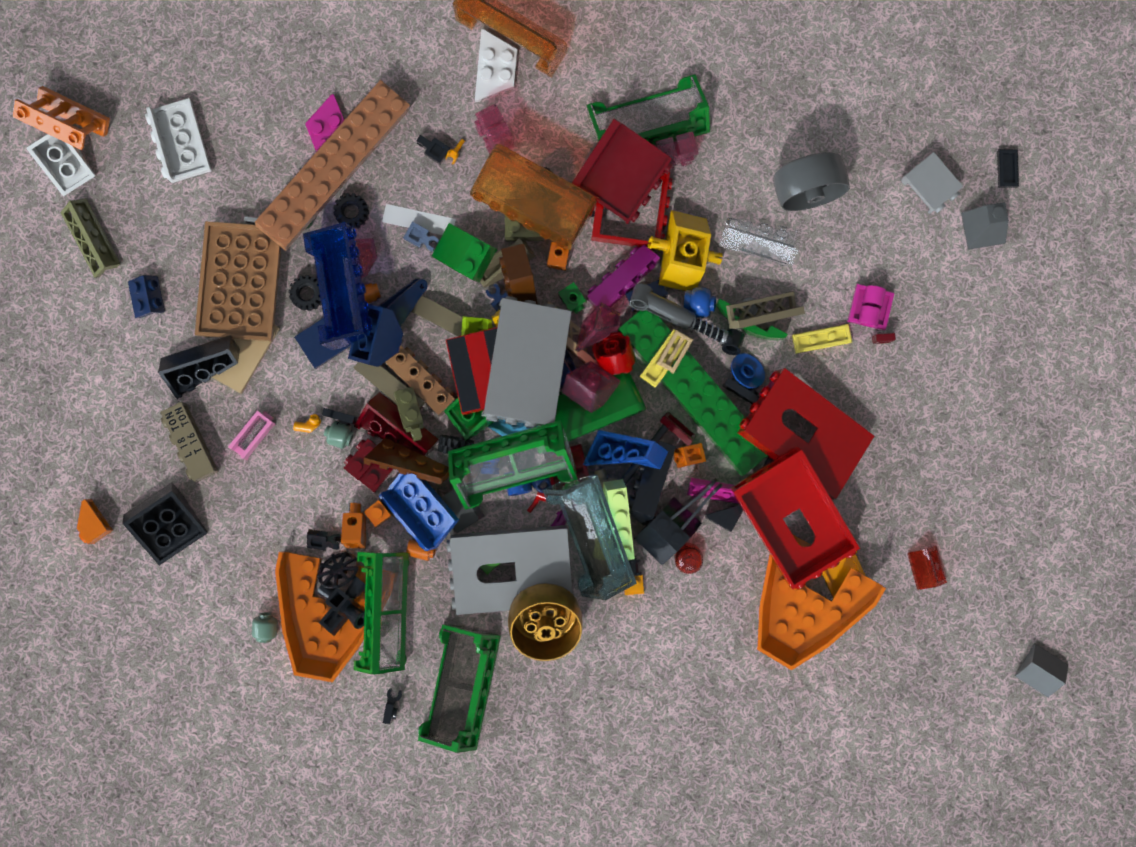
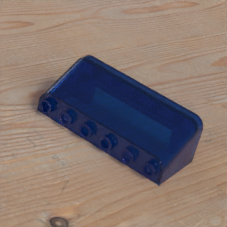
M346 222L303 233L305 251L314 256L325 323L317 326L320 345L331 350L343 348L370 335V331H372V325L367 314L369 307L364 296L366 288L361 278L363 270L358 260L360 252L355 242L357 234L355 228Z

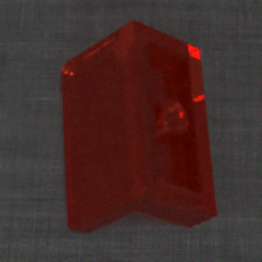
M930 546L907 554L918 590L939 587L947 583L937 546Z

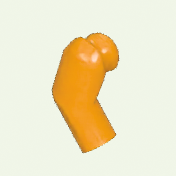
M312 414L310 415L311 418L305 423L295 421L293 430L311 433L319 427L321 419L319 415Z

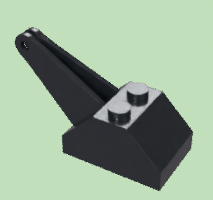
M716 478L683 504L673 497L634 539L663 565L680 550L701 526L702 523L695 515L722 487V484H718L693 514L687 508L718 481Z

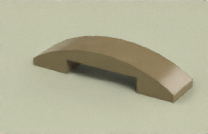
M424 296L420 297L412 309V313L457 337L461 336L463 317Z

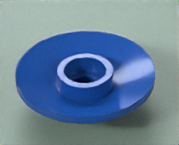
M745 353L738 354L733 358L731 371L734 378L741 385L747 388H757L763 384L765 371L758 359Z

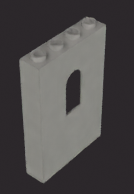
M567 525L451 534L450 540H447V552H451L448 566L449 571H453V578L450 579V588L455 593V597H452V609H456V615L509 611L514 598L524 589L536 584H555L564 587L572 593ZM515 562L516 581L483 583L477 578V570L482 565Z

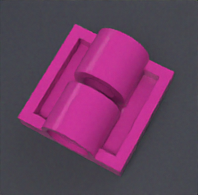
M857 284L847 322L885 331L894 293L888 292L879 286Z

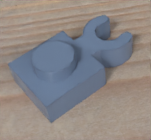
M414 222L411 223L403 237L404 240L419 248L423 244L426 245V248L431 252H434L435 249L430 246V242L435 241L439 243L437 237H428L429 230Z

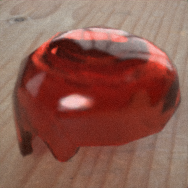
M685 543L675 553L674 561L676 567L686 574L698 572L703 565L701 549L696 544Z

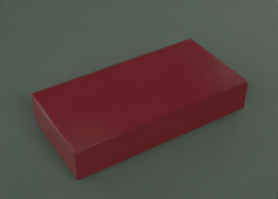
M667 411L660 419V422L686 445L689 446L695 439L696 435L670 412Z

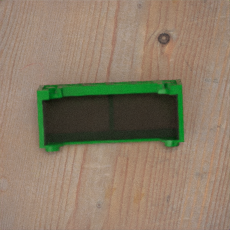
M442 624L439 638L441 643L445 644L429 720L419 726L418 741L455 753L477 750L501 635L456 625Z

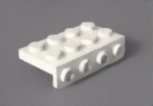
M190 98L154 109L146 107L147 113L145 117L153 130L150 134L153 142L157 144L158 149L155 151L158 159L162 162L161 172L164 178L174 183L212 171Z

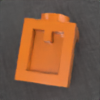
M702 443L675 449L674 461L677 464V468L706 462Z

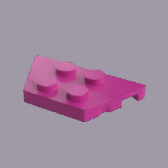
M334 94L330 95L305 123L316 152L344 121Z

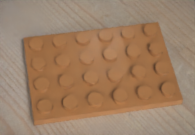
M205 221L195 324L196 336L223 338L231 335L233 339L273 342L281 247L257 228L256 225Z

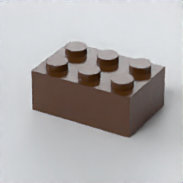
M524 243L501 249L502 257H499L508 296L515 297L517 301L525 302V300L535 301L538 305L533 274Z

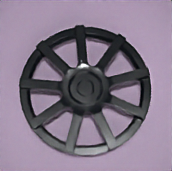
M347 551L336 555L332 554V557L320 564L321 567L317 578L323 587L329 589L340 588L348 584L356 576L359 562H357L356 556ZM346 557H350L349 560H347L346 562H344V560H345ZM352 562L356 563V566L346 567L348 564ZM347 571H354L350 578L346 575ZM329 575L324 581L322 580V577ZM334 577L333 586L327 585L328 582ZM344 577L346 581L338 585V579Z

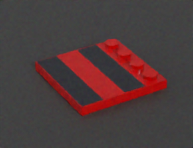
M497 327L446 339L462 415L484 410Z

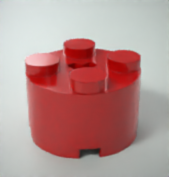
M619 332L610 333L601 337L602 341L599 343L597 341L594 343L592 350L598 367L605 377L629 373L633 370L632 366L636 361V356L627 335L625 337Z

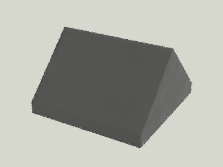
M1034 643L1016 672L1015 677L1046 697H1050L1066 684L1068 664Z

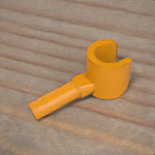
M463 139L459 141L454 149L448 151L445 160L448 157H452V164L456 163L459 156L458 152L465 142Z

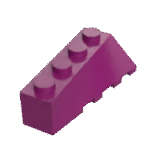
M645 245L640 248L638 246L629 253L630 257L626 261L622 259L615 266L617 269L612 274L608 272L601 279L603 282L597 286L595 284L587 291L589 294L587 295V300L603 315L658 265L660 257Z

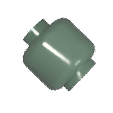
M335 421L331 426L327 425L324 436H326L327 444L344 449L346 446H350L354 432H352V428L349 425Z
M260 613V616L255 617L252 621L251 634L257 642L268 643L277 636L278 620L272 617L271 613Z

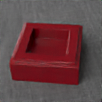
M895 333L872 336L873 344L891 343L896 340Z

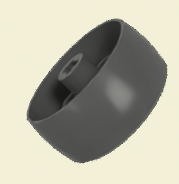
M832 152L811 154L793 160L779 168L773 176L778 201L782 209L786 211L806 210L827 204L840 198L850 189L849 177L841 155Z

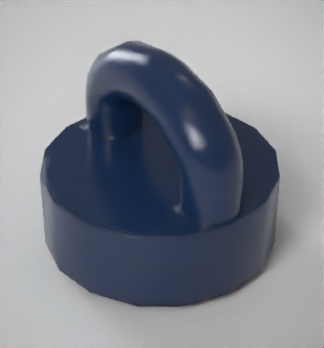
M549 477L531 482L533 488L539 493L548 492L552 487ZM543 484H547L545 488H540Z

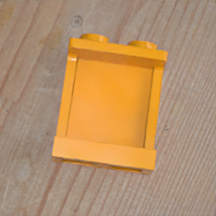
M856 554L850 558H844L836 567L823 571L822 576L833 599L851 568L865 575Z

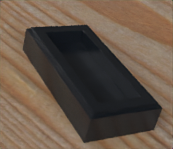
M999 149L997 151L998 188L1019 187L1018 149Z

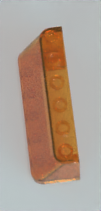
M454 0L452 3L456 21L471 30L477 21L482 22L540 57L535 68L551 78L567 54V43L563 39L498 0Z
M501 144L494 146L470 190V195L476 201L489 205L492 210L505 214L510 220L518 221L526 229L534 230L544 239H550L559 247L570 251L591 218L596 204L595 197Z

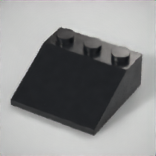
M172 482L123 514L122 524L159 566L208 533L185 497Z

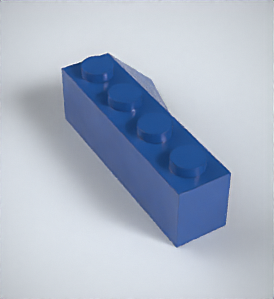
M598 430L583 465L634 463L661 469L668 451L655 441Z

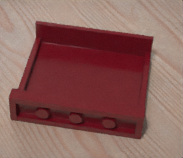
M613 119L571 185L586 193L626 221L625 223L629 224L631 221L635 222L641 214L638 212L642 205L646 206L650 201L651 196L649 194L653 189H658L662 183L660 178L663 173L668 174L674 165L671 163L673 158L617 119Z

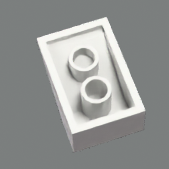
M49 134L44 135L26 148L63 196L96 176L80 149Z

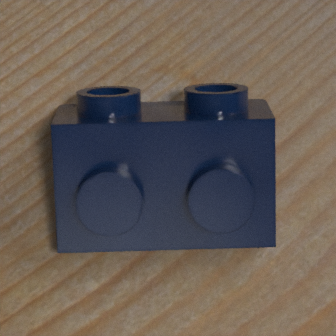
M142 275L128 281L135 318H143L153 313L165 312L158 276Z

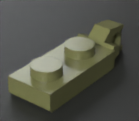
M413 387L394 391L403 428L406 430V433L411 432L413 441L421 440L420 429H423L424 426Z

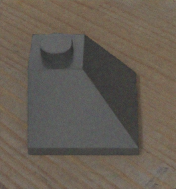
M1005 202L985 205L961 213L968 250L1006 243L1009 219Z

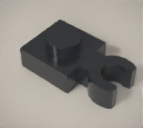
M323 408V416L339 420L342 424L350 426V424L355 425L357 421L355 416Z

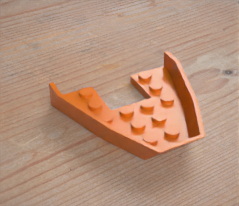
M792 534L800 546L807 547L811 545ZM769 554L759 606L757 650L788 669L793 670L828 648L870 612L879 602L886 587L851 568L834 599L831 601L807 586L793 590Z
M281 551L278 553L275 575L282 633L295 676L333 683L364 640V626L356 629L348 619L334 636L319 624L320 620L331 609L325 603V599L314 596L321 558ZM359 565L356 577L365 583L366 572H361V568H364V566ZM382 570L381 608L390 594L397 572ZM364 592L354 601L360 605L358 608L365 611Z

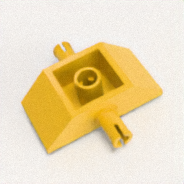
M671 210L666 240L653 236L649 238L648 242L651 243L648 244L649 249L663 251L658 285L682 291L692 290L698 287L705 273L707 262L717 265L721 264L722 259L719 257H723V254L709 251L711 232L706 218Z

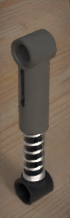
M636 284L634 286L629 302L632 308L639 311L646 310L687 330L690 327L691 330H696V333L701 332L702 336L705 334L708 338L711 337L714 341L717 340L726 354H740L745 337L744 333L740 330H720L718 326L714 327L712 323L708 324L706 320L702 321L701 318H696L694 312L653 293L652 288L648 285Z

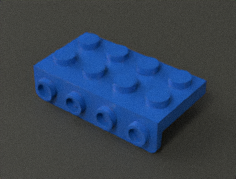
M399 473L390 487L379 494L383 504L389 508L395 518L400 521L406 528V531L425 551L437 548L460 520L426 480L417 478L415 474L404 475Z

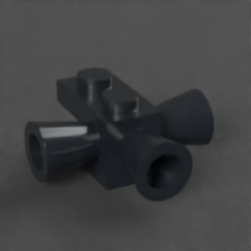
M355 576L346 592H343L338 587L329 589L320 585L317 595L325 599V603L331 609L320 620L319 624L334 636L348 619L356 629L362 628L364 626L365 611L358 608L360 605L354 600L365 592V583ZM329 581L327 585L333 586L332 581Z

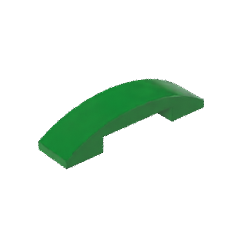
M719 299L716 306L728 320L726 306L731 304ZM755 325L738 328L751 336L766 340H784L788 335L772 325L768 327L767 331Z

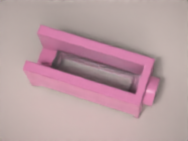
M256 411L228 448L238 453L241 458L248 460L253 451L273 426L276 425L272 422L273 417L265 411L263 413Z

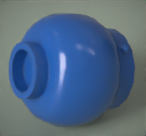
M695 287L692 290H686L684 308L694 312L696 318L705 319L710 316L711 311L714 312L716 309V296H712L711 290L706 287Z

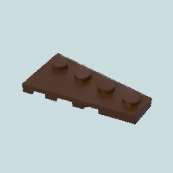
M384 438L364 457V464H378L380 468L388 470V468L397 469L400 474H415L419 479L437 484H442L449 477L448 466L387 438Z

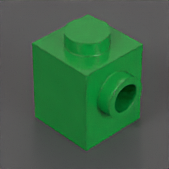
M574 282L558 292L559 298L566 309L571 311V314L573 312L578 314L585 309L584 305H586L587 301Z

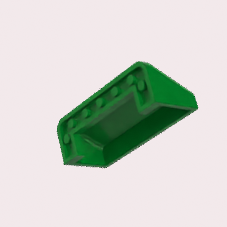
M630 372L605 377L601 374L594 377L595 381L588 383V381L577 384L578 388L574 390L567 388L559 392L555 422L561 420L568 442L647 409ZM544 445L536 447L539 455L547 452Z

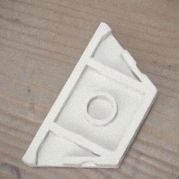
M481 29L475 102H480L489 96L498 95L502 91L511 90L514 88L517 49Z

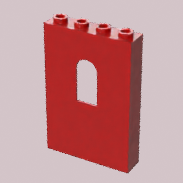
M786 368L778 371L775 370L769 378L771 381L768 386L763 387L760 391L759 400L751 405L749 409L751 411L750 414L739 424L741 428L737 433L774 461L796 447L802 449L831 500L837 499L875 436ZM792 409L817 427L809 443L783 424L782 414L785 410Z
M798 447L730 488L786 582L793 590L802 588L812 578L820 577L823 571L836 567L841 560L854 556L856 551L860 549L804 452ZM799 508L815 534L814 542L807 547L800 546L783 520V518Z

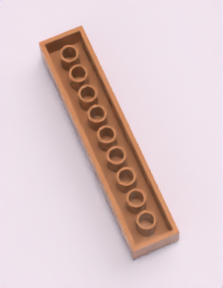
M380 80L255 221L256 227L287 251L407 114L410 105Z

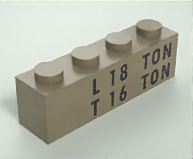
M180 402L161 411V422L165 428H168L170 432L169 439L173 445H176L179 451L177 452L178 458L186 465L187 469L185 472L188 478L199 482L219 472L187 404Z

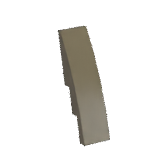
M361 362L354 366L357 372L395 403L394 391L407 388L382 366L376 367ZM415 394L419 409H421L426 402Z

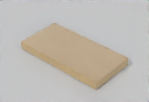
M274 325L273 340L280 330L276 325ZM234 339L240 348L238 364L219 375L212 376V378L242 394L270 347L271 341Z

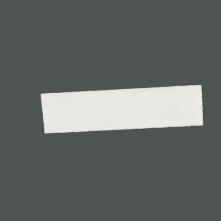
M386 204L382 220L384 223L407 228L414 222L429 230L430 233L443 235L449 223L455 225L456 221L453 218Z

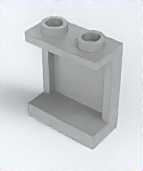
M934 152L900 180L905 186L907 184L911 186L930 209L927 211L929 214L933 211L936 213L941 211L946 206L944 202L948 199L953 201L960 195L958 191L963 187Z

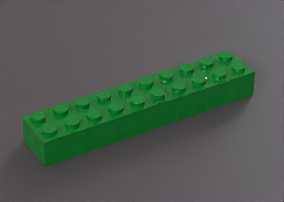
M646 310L636 313L618 329V332L622 333L623 336L626 337L627 335L629 337L633 350L647 366L672 332L659 316ZM687 350L674 374L668 370L660 382L740 476H744L768 455L737 433L741 428L739 424L745 417Z

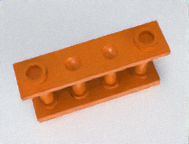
M44 86L38 88L37 101L27 104L16 99L14 103V118L80 150L84 149L85 136L94 132L104 137L108 133L109 117ZM42 107L48 110V112L46 113L44 111L39 110V108ZM59 115L65 118L66 120L62 121L56 118V116ZM74 124H77V125H79V126H81V127H83V128H82V129H79V128H77V127H75V126H73V125H74Z

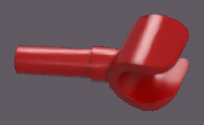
M538 492L527 511L531 513L539 500L545 502L549 492Z

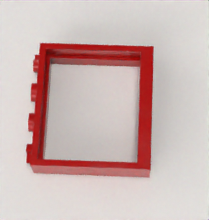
M664 172L660 178L662 180L655 238L663 240L665 234H662V226L666 227L668 216L664 215L665 208H669L670 202L667 190H671L673 179L669 178L670 172L668 174ZM596 202L591 241L633 247L645 245L648 248V244L651 243L645 240L600 234L604 206Z

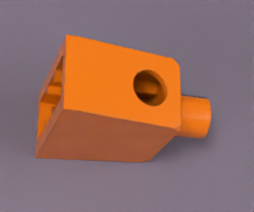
M349 503V513H343L341 544L346 548H366V516L361 513V503Z

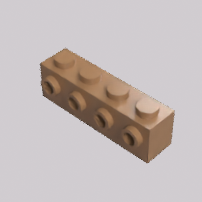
M400 346L399 352L385 363L409 387H413L414 391L441 417L445 413L444 410L455 401L453 397L456 394L448 386L444 389L440 385L442 380L435 373L430 375L426 371L429 367L422 360L417 362L413 358L415 354L408 347L404 349Z

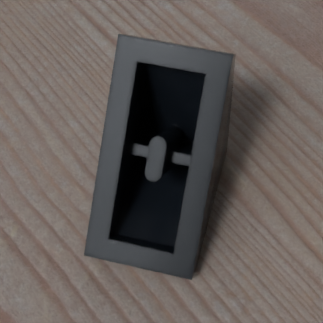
M738 505L705 514V518L721 528L732 532L743 509Z

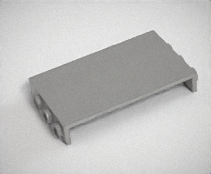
M510 296L502 298L499 304L501 308L485 407L481 416L486 417L488 421L497 422L498 419L506 420L505 423L510 425H517V422L524 423L525 427L528 428L555 422L571 311L557 309L552 304L537 305L535 301L531 300L521 302L517 301V298Z

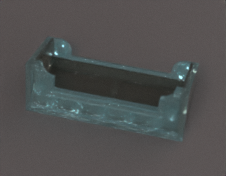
M598 475L585 476L570 482H558L543 489L549 504L557 505L560 503L586 573L578 581L582 597L606 601L637 584Z

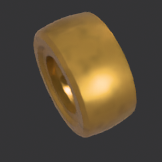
M536 584L524 589L514 598L510 605L508 616L509 634L515 648L528 658L550 661L564 657L577 646L582 634V613L577 599L570 591L555 584ZM548 610H553V611H554V612L551 613V614H548V613H547ZM533 613L539 614L537 617L532 616Z

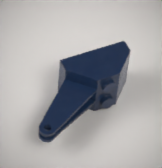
M415 278L378 306L362 303L348 359L379 367L397 354L402 344L403 331L401 326L420 297L427 290V281Z

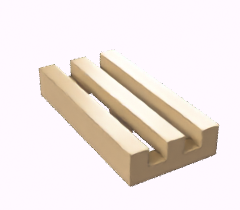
M676 330L657 365L674 374L693 339ZM680 336L679 342L665 364L663 362L676 337ZM684 339L687 340L688 342L683 348L674 366H669L674 356L676 355L678 349L680 348L681 344L683 343Z

